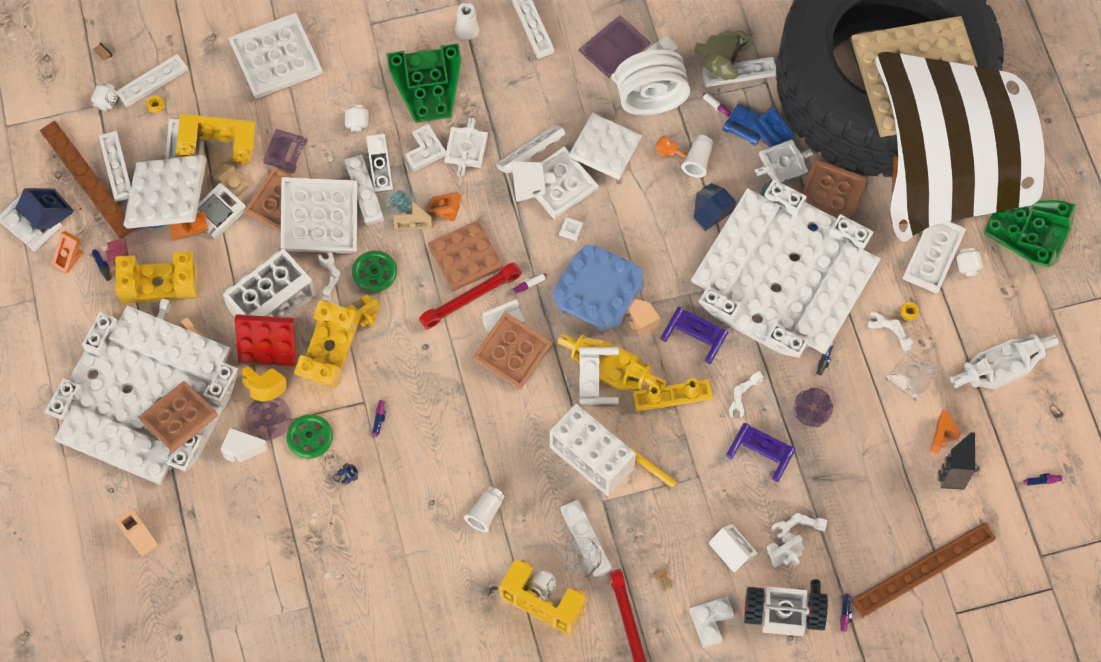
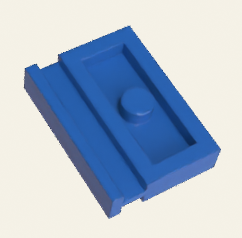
M773 107L769 108L757 121L751 124L769 148L789 141L795 136Z

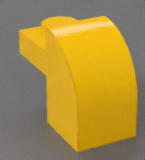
M248 366L242 370V382L250 389V396L254 400L270 401L287 390L286 378L273 368L261 376Z

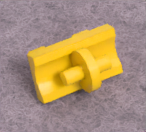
M366 294L359 300L362 306L360 309L357 310L353 304L346 307L361 315L358 323L361 327L367 324L371 328L375 326L373 320L378 317L376 312L380 310L379 302L376 298L372 299Z

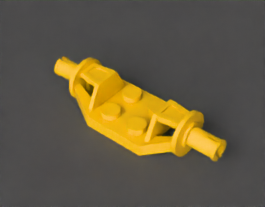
M562 333L560 335L562 338L559 337L557 342L558 345L572 350L571 358L576 360L579 366L580 347H617L604 340L587 338L584 334L576 340ZM619 348V355H599V381L619 391L642 390L646 385L656 384L659 386L660 392H662V387L666 385V380L651 374V365H647L638 356ZM630 377H634L640 380L639 382L630 381L629 379Z

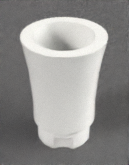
M471 3L460 4L456 13L455 33L461 39L471 40L480 31L476 10Z
M706 135L696 137L681 166L686 174L697 178L706 175L713 140Z
M489 486L473 508L464 516L465 521L481 532H488L491 522L505 496L497 488Z

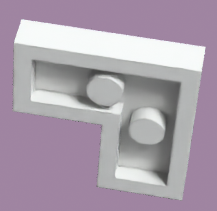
M429 124L412 132L419 147L405 154V158L414 172L445 157L446 151Z
M728 596L689 609L702 647L722 642V637L716 623L734 617Z

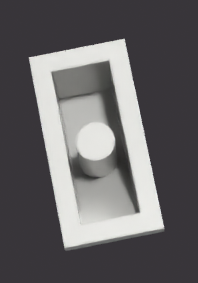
M231 428L221 447L224 458L235 462V460L242 462L268 450L266 440Z

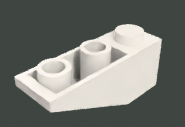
M385 134L366 136L374 191L392 190Z

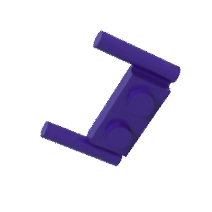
M677 307L660 339L667 342L676 326L678 330L710 346L713 345L704 360L706 363L711 364L729 332L685 311L681 307Z
M743 423L726 457L733 459L739 446L743 443V446L776 463L780 462L772 477L773 481L779 482L796 448L751 427L747 423Z

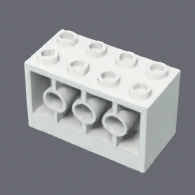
M282 249L280 252H275L265 263L259 264L252 273L243 276L235 286L227 288L223 296L229 312L234 317L236 314L288 318L314 298L316 293L312 279L285 249Z
M575 404L550 430V448L608 497L634 470L636 453L578 404Z

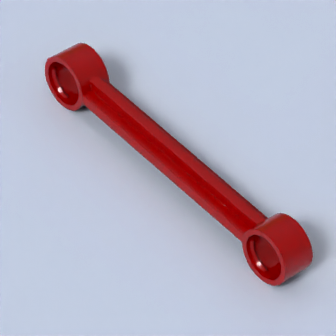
M515 262L509 263L502 268L500 273L437 309L425 311L419 317V321L426 330L431 329L444 317L505 282L511 283L521 276L522 271Z
M622 570L609 571L611 586L615 592L633 661L646 662Z

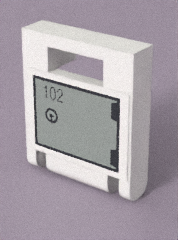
M220 182L198 203L197 213L203 211L206 214L209 230L207 232L209 234L212 233V237L217 239L244 213L246 205ZM226 194L236 203L232 207L223 200Z

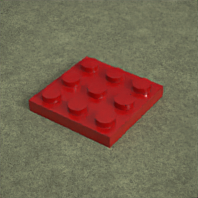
M235 315L239 363L296 366L294 318Z

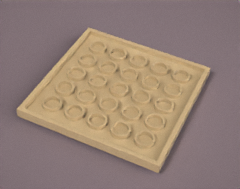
M962 16L852 35L851 38L880 137L896 135L897 131L891 101L876 66L875 60L879 53L893 52L977 66Z

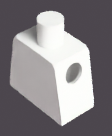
M512 162L516 202L544 195L545 184L555 183V173H543V166L540 162Z

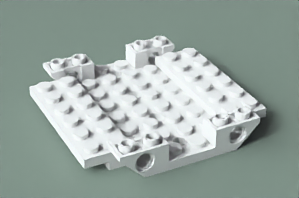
M773 179L765 192V197L747 188L691 279L692 283L705 289L699 303L717 320L782 355L800 357L808 346L826 354L881 260L861 249L865 248L874 232L841 214L836 219L806 203L807 196ZM809 224H815L817 225L818 229L816 231H810L807 226ZM791 254H797L800 257L799 261L793 262L790 260L789 256ZM777 284L781 287V291L773 292L771 286ZM755 315H759L762 317L763 321L761 323H755L753 322L752 317Z
M128 305L118 323L116 318L99 312L82 343L85 350L69 380L62 379L45 410V413L64 420L54 439L61 444L161 485L167 472L172 470L173 467L186 472L198 461L233 393L238 368L225 363L231 348ZM96 371L99 373L97 378L89 379L91 372ZM185 381L216 410L219 416L172 453L138 417L181 382ZM132 386L133 390L130 393H123L124 387Z

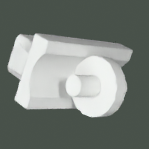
M788 532L782 538L784 545L779 547L776 543H772L767 546V552L775 569L783 563L787 565L791 562L794 566L799 564L798 557L802 555L801 551L804 550L803 539L800 535L795 537Z

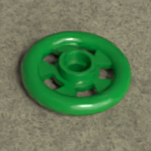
M369 251L360 255L352 267L354 282L359 288L367 292L375 293L388 289L394 283L397 276L395 261L390 255L382 251ZM371 259L372 263L365 266L364 262ZM381 259L387 263L384 267L378 263ZM376 270L378 273L372 274V271ZM365 271L366 277L361 278L359 272ZM384 272H388V273H389V276H388L387 279L382 278L383 275H384ZM370 280H378V285H370Z
M307 414L298 417L290 424L286 434V441L289 449L295 455L305 459L317 458L330 448L333 441V431L328 421L323 417ZM306 423L308 427L301 431L299 426ZM316 423L322 426L320 431L313 427ZM308 433L313 434L311 438L306 437ZM300 435L301 442L295 443L294 436ZM320 436L325 438L322 445L317 443ZM313 445V450L305 451L304 446Z

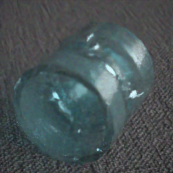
M400 189L390 197L389 204L392 207L398 208L399 213L408 214L412 210L413 200L407 198L406 193Z

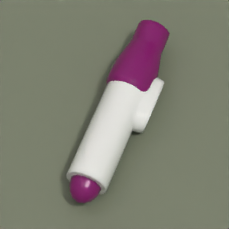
M703 93V99L718 112L725 114L727 117L731 115V111L724 104L720 103L710 94Z
M541 273L531 279H524L517 287L513 288L514 293L517 294L544 281L547 278V274Z

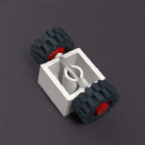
M747 587L744 623L761 625L763 616V633L803 636L806 629L807 615V629L824 631L827 621L828 595L810 592L807 606V590L766 587L764 593V588Z

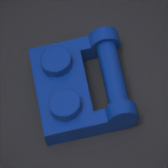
M737 104L722 130L750 141V144L756 146L761 137L751 124L757 121L761 114ZM733 123L754 133V135L734 126Z

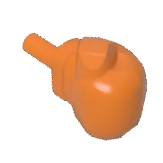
M667 136L660 137L656 143L655 148L660 156L668 157L676 153L685 158L687 153L677 149L678 144L669 140Z

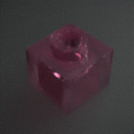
M121 238L107 242L109 249L105 251L109 261H113L116 267V257L128 256Z

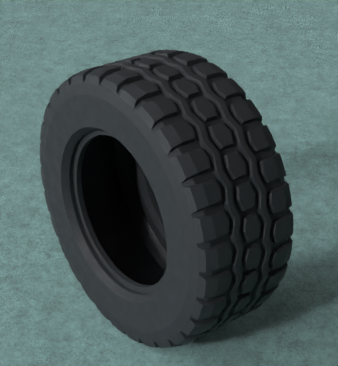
M794 0L785 20L776 65L777 93L788 121H791V126L800 138H804V142L816 153L822 152L821 156L831 163L836 164L839 162L841 163L840 167L853 172L861 170V173L865 175L878 176L879 173H882L884 177H892L893 154H898L897 134L880 137L867 92L857 87L843 74L836 62L834 49L847 38L861 32L886 30L962 16L977 66L1002 71L1004 61L1003 40L990 5H986V0Z

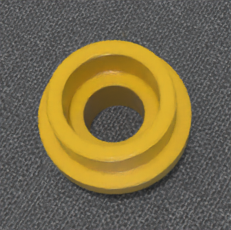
M151 96L146 103V107L150 113L157 114L163 111L165 103L161 97Z
M913 302L904 303L900 308V315L905 320H915L919 315V308ZM910 310L913 314H908L906 311Z

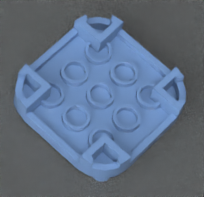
M587 244L574 256L556 283L553 297L559 311L563 314L567 312L596 326L597 330L604 332V329H611L615 326L619 327L623 323L622 318L639 292H642L644 289L643 271L635 263L601 247Z

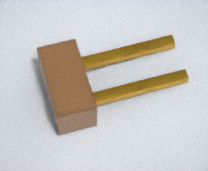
M664 567L655 572L654 576L656 579L659 578L665 591H667L660 577L664 575L671 588L672 585L666 576L668 572Z

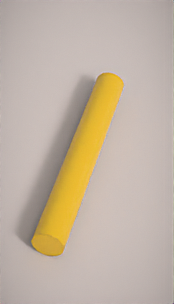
M633 450L636 453V462L671 488L675 487L677 482Z

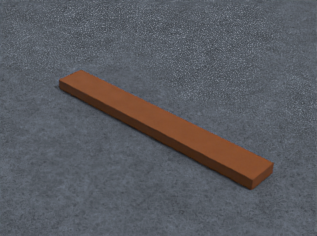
M984 522L854 598L851 602L863 619L996 540V537Z

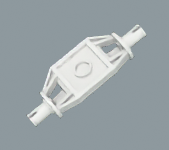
M1032 334L1027 338L1012 339L978 353L970 362H966L964 364V372L950 377L951 383H955L953 385L954 388L970 383L975 388L997 389L1027 376L1039 360L1045 358V350L1059 344L1058 338L1054 339L1056 335L1051 334L1040 339L1036 334ZM979 376H986L985 379H979Z

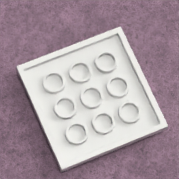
M296 13L229 37V42L255 99L323 74V70Z
M204 155L136 162L123 225L130 229L195 222L207 158Z
M282 177L280 251L285 249V251L356 254L357 181Z

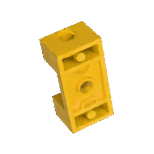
M180 114L176 156H195L197 138L205 141L214 139L224 143L233 141L232 162L240 165L250 164L254 144L255 122Z
M173 252L172 263L138 265L135 255L116 257V293L121 304L161 301L162 298L166 300L197 298V263L193 252ZM156 279L164 280L160 286L153 284Z
M319 300L313 316L317 324L306 356L300 355L294 374L337 388L361 315L354 310ZM328 341H334L335 343L332 351L325 349V344Z
M515 559L499 586L500 598L571 635L586 609L587 597L584 596L585 594L579 589L574 588L573 590L568 588L556 608L555 604L546 599L543 601L537 598L534 592L527 590V582L533 573L532 565L525 560L519 561Z

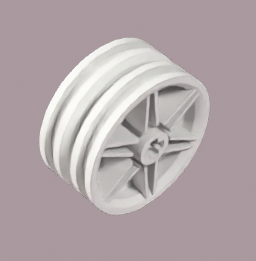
M650 50L638 53L624 60L615 72L622 108L634 115H656L670 111L684 103L690 95V86L684 60L678 53L673 51Z

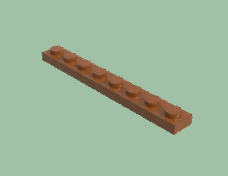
M53 121L39 131L118 238L122 239L136 230V228L127 229L123 225L125 219L124 211L57 122Z

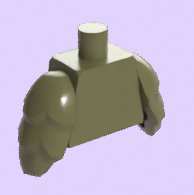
M725 31L716 36H710L706 44L696 43L694 52L703 55V64L712 75L724 80H733L739 76L738 71L733 66L738 53L754 43V39L743 31Z

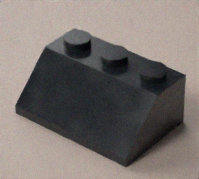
M975 432L968 434L951 449L948 456H945L944 463L941 464V470H938L937 476L938 481L941 482V488L965 490L975 472Z

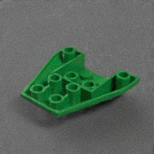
M459 43L441 45V49L405 54V51L386 53L389 73L415 123L452 118L461 67Z
M1038 200L1030 206L994 212L988 221L984 234L1030 263L1050 268L1058 262L1070 235L1076 204L1060 200Z

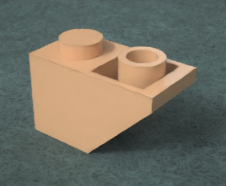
M635 299L624 315L630 320L629 325L631 329L637 331L639 336L659 326L660 317L650 302Z
M132 509L115 521L142 558L159 546Z

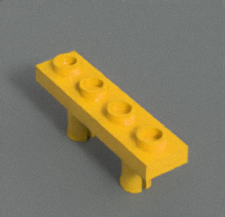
M690 378L687 380V383L662 387V392H660V388L656 384L649 386V389L632 392L636 412L712 400L709 379L698 381L695 378Z

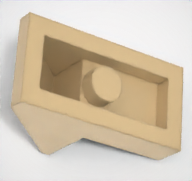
M222 163L210 174L216 182H221L236 197L249 188L248 183L235 172V168L231 164Z
M413 201L412 214L400 213L393 215L395 230L432 228L431 216Z

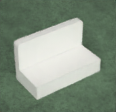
M517 299L482 314L483 324L488 334L505 311L525 324V319L519 309Z
M733 524L723 527L709 542L711 547L733 572L738 571L745 562L753 559L758 554Z

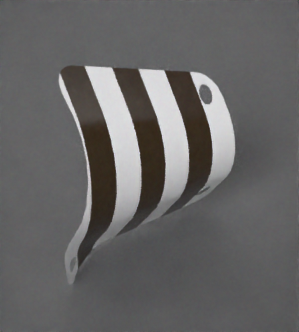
M881 52L877 55L875 60L876 66L891 101L897 131L898 174L890 211L895 234L901 241H908L914 235L936 224L1030 206L1040 199L1043 191L1045 163L1043 136L1034 100L1028 87L1020 78L1012 73L893 52ZM1008 81H1014L1018 84V94L1012 95L1008 92L1006 88ZM1033 177L1034 184L1028 189L1022 188L1021 183L1023 179ZM903 219L908 222V228L905 232H901L899 229V222Z

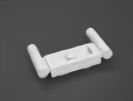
M20 194L0 213V223L36 252L62 225L58 223L44 233L32 227L31 223L16 210Z
M580 347V405H618V397H599V355H619V347Z

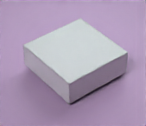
M566 217L559 235L577 241L584 223Z

